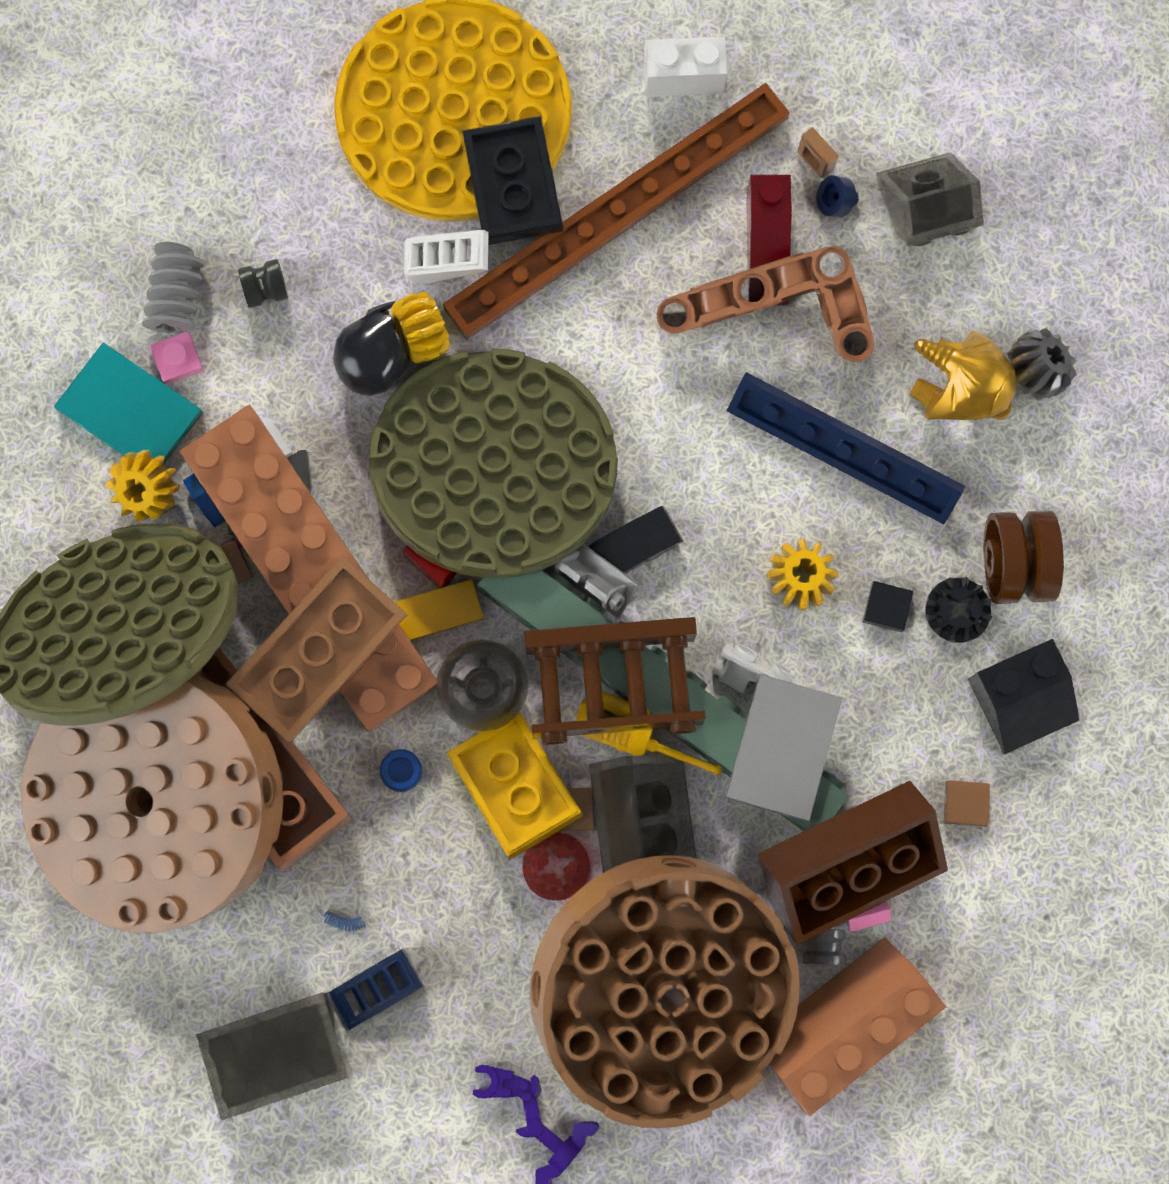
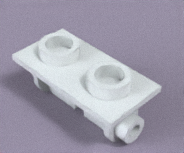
M738 643L734 647L725 644L720 656L726 658L727 661L718 658L711 672L718 676L717 681L741 693L744 692L750 680L757 683L760 674L797 685L800 683L799 680L793 678L795 673L790 668L776 662L769 666L756 659L758 654L755 651Z

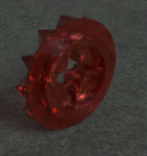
M556 832L526 850L522 862L523 876L529 888L536 895L552 901L571 898L586 884L590 872L589 856L586 849L576 838L568 834ZM548 849H551L558 859H568L571 857L574 859L563 868V878L566 882L564 884L561 883L560 878H557L554 873L548 875L546 873L539 875L538 873L549 865Z

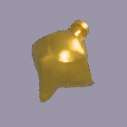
M972 331L963 343H951L940 338L938 343L928 341L927 339H919L915 342L914 348L919 354H923V357L928 359L930 363H934L935 367H939L941 371H944L948 377V384L944 390L918 378L909 394L910 397L919 401L926 409L924 416L928 420H977L990 417L1002 420L1010 414L1011 401L1016 391V373L1005 354L993 341L979 332Z

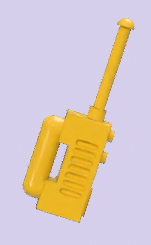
M602 691L604 719L617 718V716L609 714V712L622 717L630 716L629 701ZM585 698L580 704L576 721L587 720ZM654 729L582 735L612 746L619 752H628L635 758H643L647 751L653 753L656 751L712 772L714 776L722 772V767L719 764L709 763L661 745L657 740L651 739Z

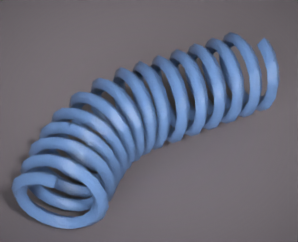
M326 911L324 917L327 915L324 923L327 921V924H329L330 922V925L335 926V928L338 926V929L341 927V930H343L345 925L346 931L348 925L349 932L351 931L350 926H352V931H354V927L356 931L357 927L359 930L360 926L363 928L361 916L347 920V918L337 916V914L334 915V913L332 914L329 911Z

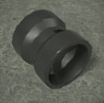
M278 259L266 261L263 267L253 268L247 266L238 269L241 286L249 308L260 306L264 300L271 298L275 301L288 299ZM259 279L262 280L264 289H261Z

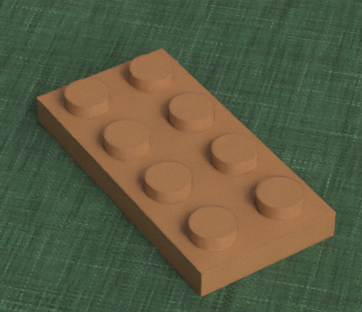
M342 556L225 685L288 743H292L408 614L350 561Z

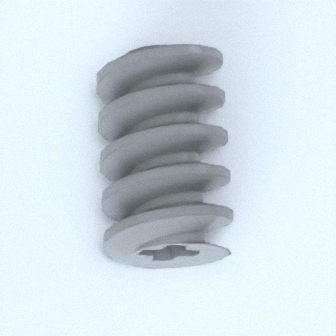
M175 242L156 243L154 252L157 256L151 262V266L155 271L151 272L149 276V282L152 287L146 293L147 299L150 302L146 303L144 307V313L148 318L142 321V325L150 330L164 333H178L182 330L194 329L195 323L184 318L185 314L197 313L198 308L188 303L187 299L199 298L200 292L189 287V284L202 282V276L192 272V269L203 268L205 262L194 256L193 250L183 244Z

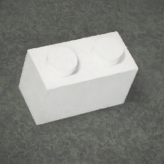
M725 37L645 40L643 62L646 97L724 93L727 79Z

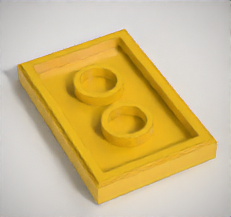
M519 710L446 752L509 860L583 817L579 807L537 739H533L532 731Z

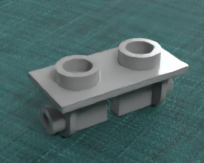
M585 544L568 557L554 564L556 573L564 577L585 595L598 602L605 610L618 619H621L639 586L637 582Z

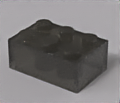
M322 992L196 1034L221 1121L353 1076L328 992Z

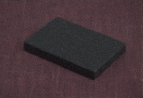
M541 116L462 131L481 230L488 232V245L564 231Z

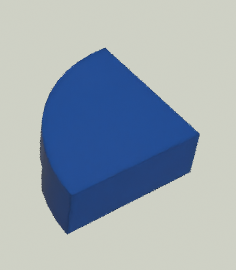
M194 473L183 480L192 499L214 528L226 521Z

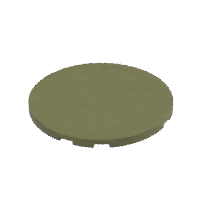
M492 348V351L467 353V351L445 356L431 362L408 377L387 400L376 427L373 428L369 450V468L373 494L384 519L393 532L415 553L435 565L459 574L482 578H508L530 574L554 565L571 555L588 540L602 522L611 503L617 477L618 458L613 438V429L606 413L594 395L577 378L550 361L545 363L541 360L525 356V352Z
M140 524L111 530V536L92 543L85 539L57 554L59 560L41 574L38 571L33 572L11 595L0 612V694L4 700L17 712L32 720L60 726H78L106 722L126 716L159 701L175 691L210 660L228 634L235 617L238 604V583L235 572L219 545L207 540L201 532L188 527L172 524Z

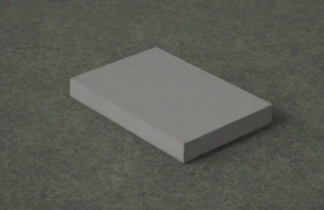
M760 674L725 798L809 822L842 697Z

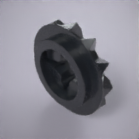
M950 577L937 584L929 593L925 605L926 618L932 630L941 638L955 643L969 642L985 632L992 619V600L984 592L983 585L970 581L968 577ZM970 597L972 600L966 608L969 618L960 615L949 622L947 619L951 616L950 613L954 608L950 600L953 599L959 603Z

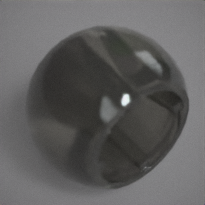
M479 639L459 645L449 653L439 669L436 690L440 705L451 720L469 730L490 731L507 725L519 714L528 696L529 682L524 664L514 651L496 641ZM479 660L480 667L472 669L466 675L464 681L457 677L458 673L467 664ZM489 660L502 665L510 674L511 679H506L504 683L501 682L499 675L493 669L488 668ZM481 678H487L495 684L493 694L487 698H478L471 692L473 684ZM454 692H465L467 700L476 707V711L462 706L454 697ZM502 694H509L499 707L486 711V709L495 706L499 702Z

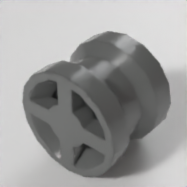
M828 929L806 940L807 951L803 954V964H846V955L841 951V942L845 939V929Z

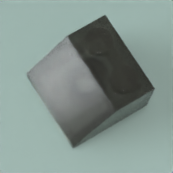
M951 152L876 173L894 230L907 246H924L931 243L933 239L948 235H964L970 229L984 226L980 181Z

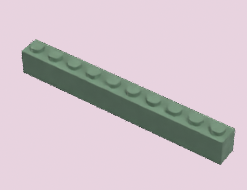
M540 570L508 578H482L478 583V590L482 595L530 630L614 624L604 616L606 610L598 602L588 596L584 600L580 599L570 591L573 588L572 584L556 572H553L550 576ZM645 646V651L641 653L647 709L651 715L673 713L667 653L656 646H653L651 650ZM620 648L603 649V654L599 656L601 683L623 699L629 701L625 654L620 653ZM577 651L562 652V654L583 668L582 657L577 656ZM687 670L690 711L705 710L706 719L703 725H696V732L672 735L708 762L715 765L719 764L722 767V772L731 778L746 720L738 715L741 709L734 702L722 695L719 699H716L704 690L707 684L696 674ZM664 728L671 734L670 728ZM823 771L810 821L805 822L788 816H781L804 832L833 818L849 795L841 790L844 784L839 779Z

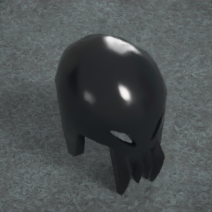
M395 301L369 309L363 318L345 327L336 339L333 353L336 372L342 383L355 393L372 396L387 391L397 382L409 365L410 357L406 355L397 339L392 317L388 315L390 313L388 310L394 305Z

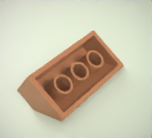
M884 937L798 1005L796 1019L781 1055L776 1053L768 1066L801 1110L811 1116L943 1011L946 1005L922 974Z

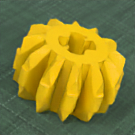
M425 291L417 294L412 293L394 302L391 309L392 320L401 345H403L406 355L410 357V360L416 364L424 361L429 362L449 350L450 342L445 322L442 319L440 310L436 306L435 300Z
M142 450L137 455L134 452H129L121 457L120 462L112 465L109 472L113 478L107 481L105 487L115 491V495L111 497L109 503L120 502L123 505L121 516H128L133 512L136 522L144 521L148 517L158 519L164 515L165 509L168 510L174 506L176 499L173 494L179 490L180 484L170 480V477L175 474L176 469L168 468L166 470L163 467L165 456L159 455L153 459L150 450Z
M799 539L796 550L789 543H785L781 547L783 556L779 554L772 555L770 562L776 569H771L767 572V579L780 581L772 587L771 593L773 595H778L784 590L788 593L783 600L784 606L788 607L794 597L798 598L799 609L806 610L809 602L808 597L814 605L820 606L824 602L822 593L831 595L834 592L835 587L828 580L836 579L838 570L825 568L834 560L832 554H826L822 558L818 555L822 549V544L817 542L809 551L807 550L806 540ZM799 566L807 568L805 573L809 571L812 573L806 583L798 581L799 575L797 577L793 575Z

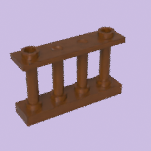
M696 617L524 631L526 655H535V660H538L540 664L544 724L532 725L533 739H541L542 745H557L567 743V736L661 728H670L671 734L696 732V725H703L706 719L705 710L690 711L684 648L688 647V642H694L697 635ZM662 644V648L667 650L673 713L647 715L641 652L645 651V646ZM620 648V653L625 654L630 709L629 717L604 719L599 656L603 654V649ZM577 651V656L582 657L587 720L562 722L556 659L560 658V653Z

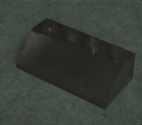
M667 755L623 756L589 764L603 873L621 864L653 856L673 855L697 859L683 761Z

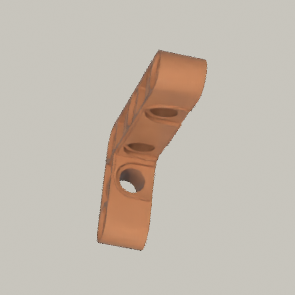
M837 246L823 247L805 254L803 252L690 288V291L663 300L658 306L656 313L657 322L660 327L666 332L676 334L700 326L704 328L713 323L748 314L807 293L816 292L825 323L829 328L838 355L851 362H861L871 355L874 348V337L867 317L865 300L860 285L856 280L850 257L846 251ZM827 253L836 254L841 260V269L833 277L826 276L820 269L821 258ZM749 278H756L763 285V295L755 302L745 300L741 294L742 284ZM678 303L685 308L687 316L683 324L672 327L665 323L663 311L667 305ZM857 331L862 334L865 344L861 352L850 355L845 351L843 342L849 333Z

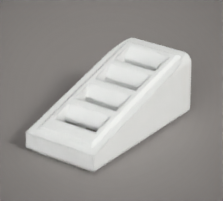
M485 230L426 235L405 240L404 275L419 284H429L488 271V232ZM467 245H471V261L466 262ZM455 248V263H452L453 249ZM437 252H439V264H438V265H437Z

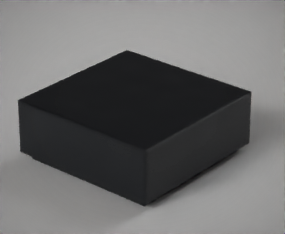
M873 581L862 623L902 633L905 630L914 591Z

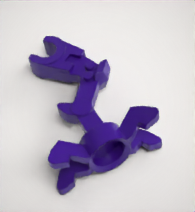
M489 1065L476 1066L475 1072L486 1073L490 1076L491 1085L486 1090H473L474 1096L484 1099L520 1097L522 1099L527 1126L516 1129V1133L526 1138L535 1137L554 1153L547 1162L550 1165L535 1171L536 1184H553L551 1179L559 1177L586 1145V1136H593L598 1131L599 1124L589 1121L574 1123L572 1136L570 1135L563 1141L541 1121L537 1098L542 1089L537 1076L533 1075L529 1081L514 1075V1071Z

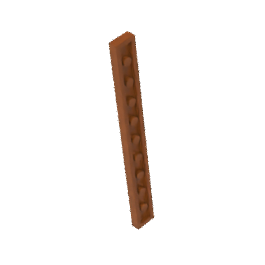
M764 83L564 220V231L541 236L443 303L444 311L465 339H470L788 120L790 112L768 84Z

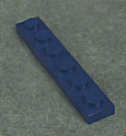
M747 372L743 376L726 410L942 524H945L964 491L965 485Z

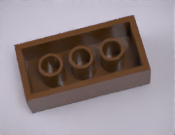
M910 780L757 854L773 911L796 945L948 871L936 810Z

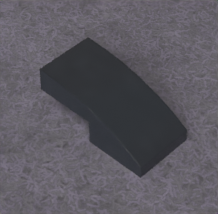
M660 506L619 527L588 547L626 574L644 562H650L684 542L665 506Z

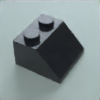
M1053 639L983 669L968 678L1003 754H1007L1080 721L1072 676Z

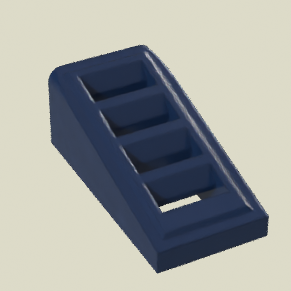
M401 949L328 993L348 1030H351L425 986L405 949ZM396 964L407 984L401 990L389 970V967ZM380 972L392 992V995L387 998L384 997L374 978ZM365 981L378 1002L370 1007L359 986ZM349 990H352L363 1011L355 1016L344 995Z

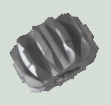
M1047 328L1025 333L1017 339L1018 341L1013 344L1012 349L1007 352L1013 370L1015 369L1016 381L1022 385L1024 395L1032 393L1037 401L1042 398H1050L1053 395L1057 396L1064 392L1066 387L1071 385V380L1077 376L1076 370L1073 367L1076 359L1070 356L1068 352L1070 346H1065L1061 342V336L1059 334L1052 335Z

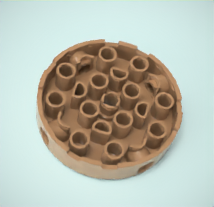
M196 673L187 682L159 701L120 718L78 726L42 723L35 734L26 757L22 776L21 805L24 828L29 845L43 874L54 889L69 904L92 920L108 927L135 933H158L187 926L221 911L241 894H244L266 867L264 863L270 853L272 844L277 842L283 811V788L278 761L266 732L260 731L258 725L248 713L250 709L225 686H218L208 679L201 677V674Z
M670 855L641 858L614 867L591 880L578 890L554 917L543 936L533 963L530 980L531 1015L535 1031L548 1058L567 1087L584 1104H589L594 1109L604 1113L611 1120L643 1128L678 1127L713 1116V1110L720 1108L733 1099L735 1102H738L764 1079L762 1072L770 1064L776 1053L781 1055L796 1019L800 990L799 968L794 948L789 943L782 922L774 911L736 876L717 865L691 857Z

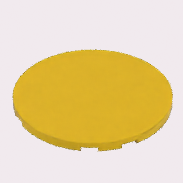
M424 0V2L404 9L399 7L374 23V27L360 42H356L340 71L334 99V115L337 133L347 161L356 175L375 195L393 207L417 217L436 221L458 222L479 219L462 131L541 116L553 171L567 143L571 125L572 101L569 80L557 51L546 36L522 19L519 13L490 0Z

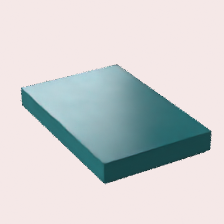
M104 342L53 406L57 411L124 456L129 452H134L137 455L142 450H150L153 459L159 455L165 456L163 466L203 414L199 407Z

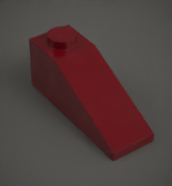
M750 175L746 191L748 270L790 256L792 221L791 175ZM749 278L748 301L755 302L762 297L764 289L758 279ZM789 299L773 306H788Z

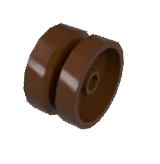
M1049 510L1028 511L1022 521L1014 512L990 513L984 529L983 555L986 585L992 602L995 604L1018 603L1024 593L1029 601L1034 603L1055 602L1060 595L1063 583L1064 551L1059 522L1054 512Z

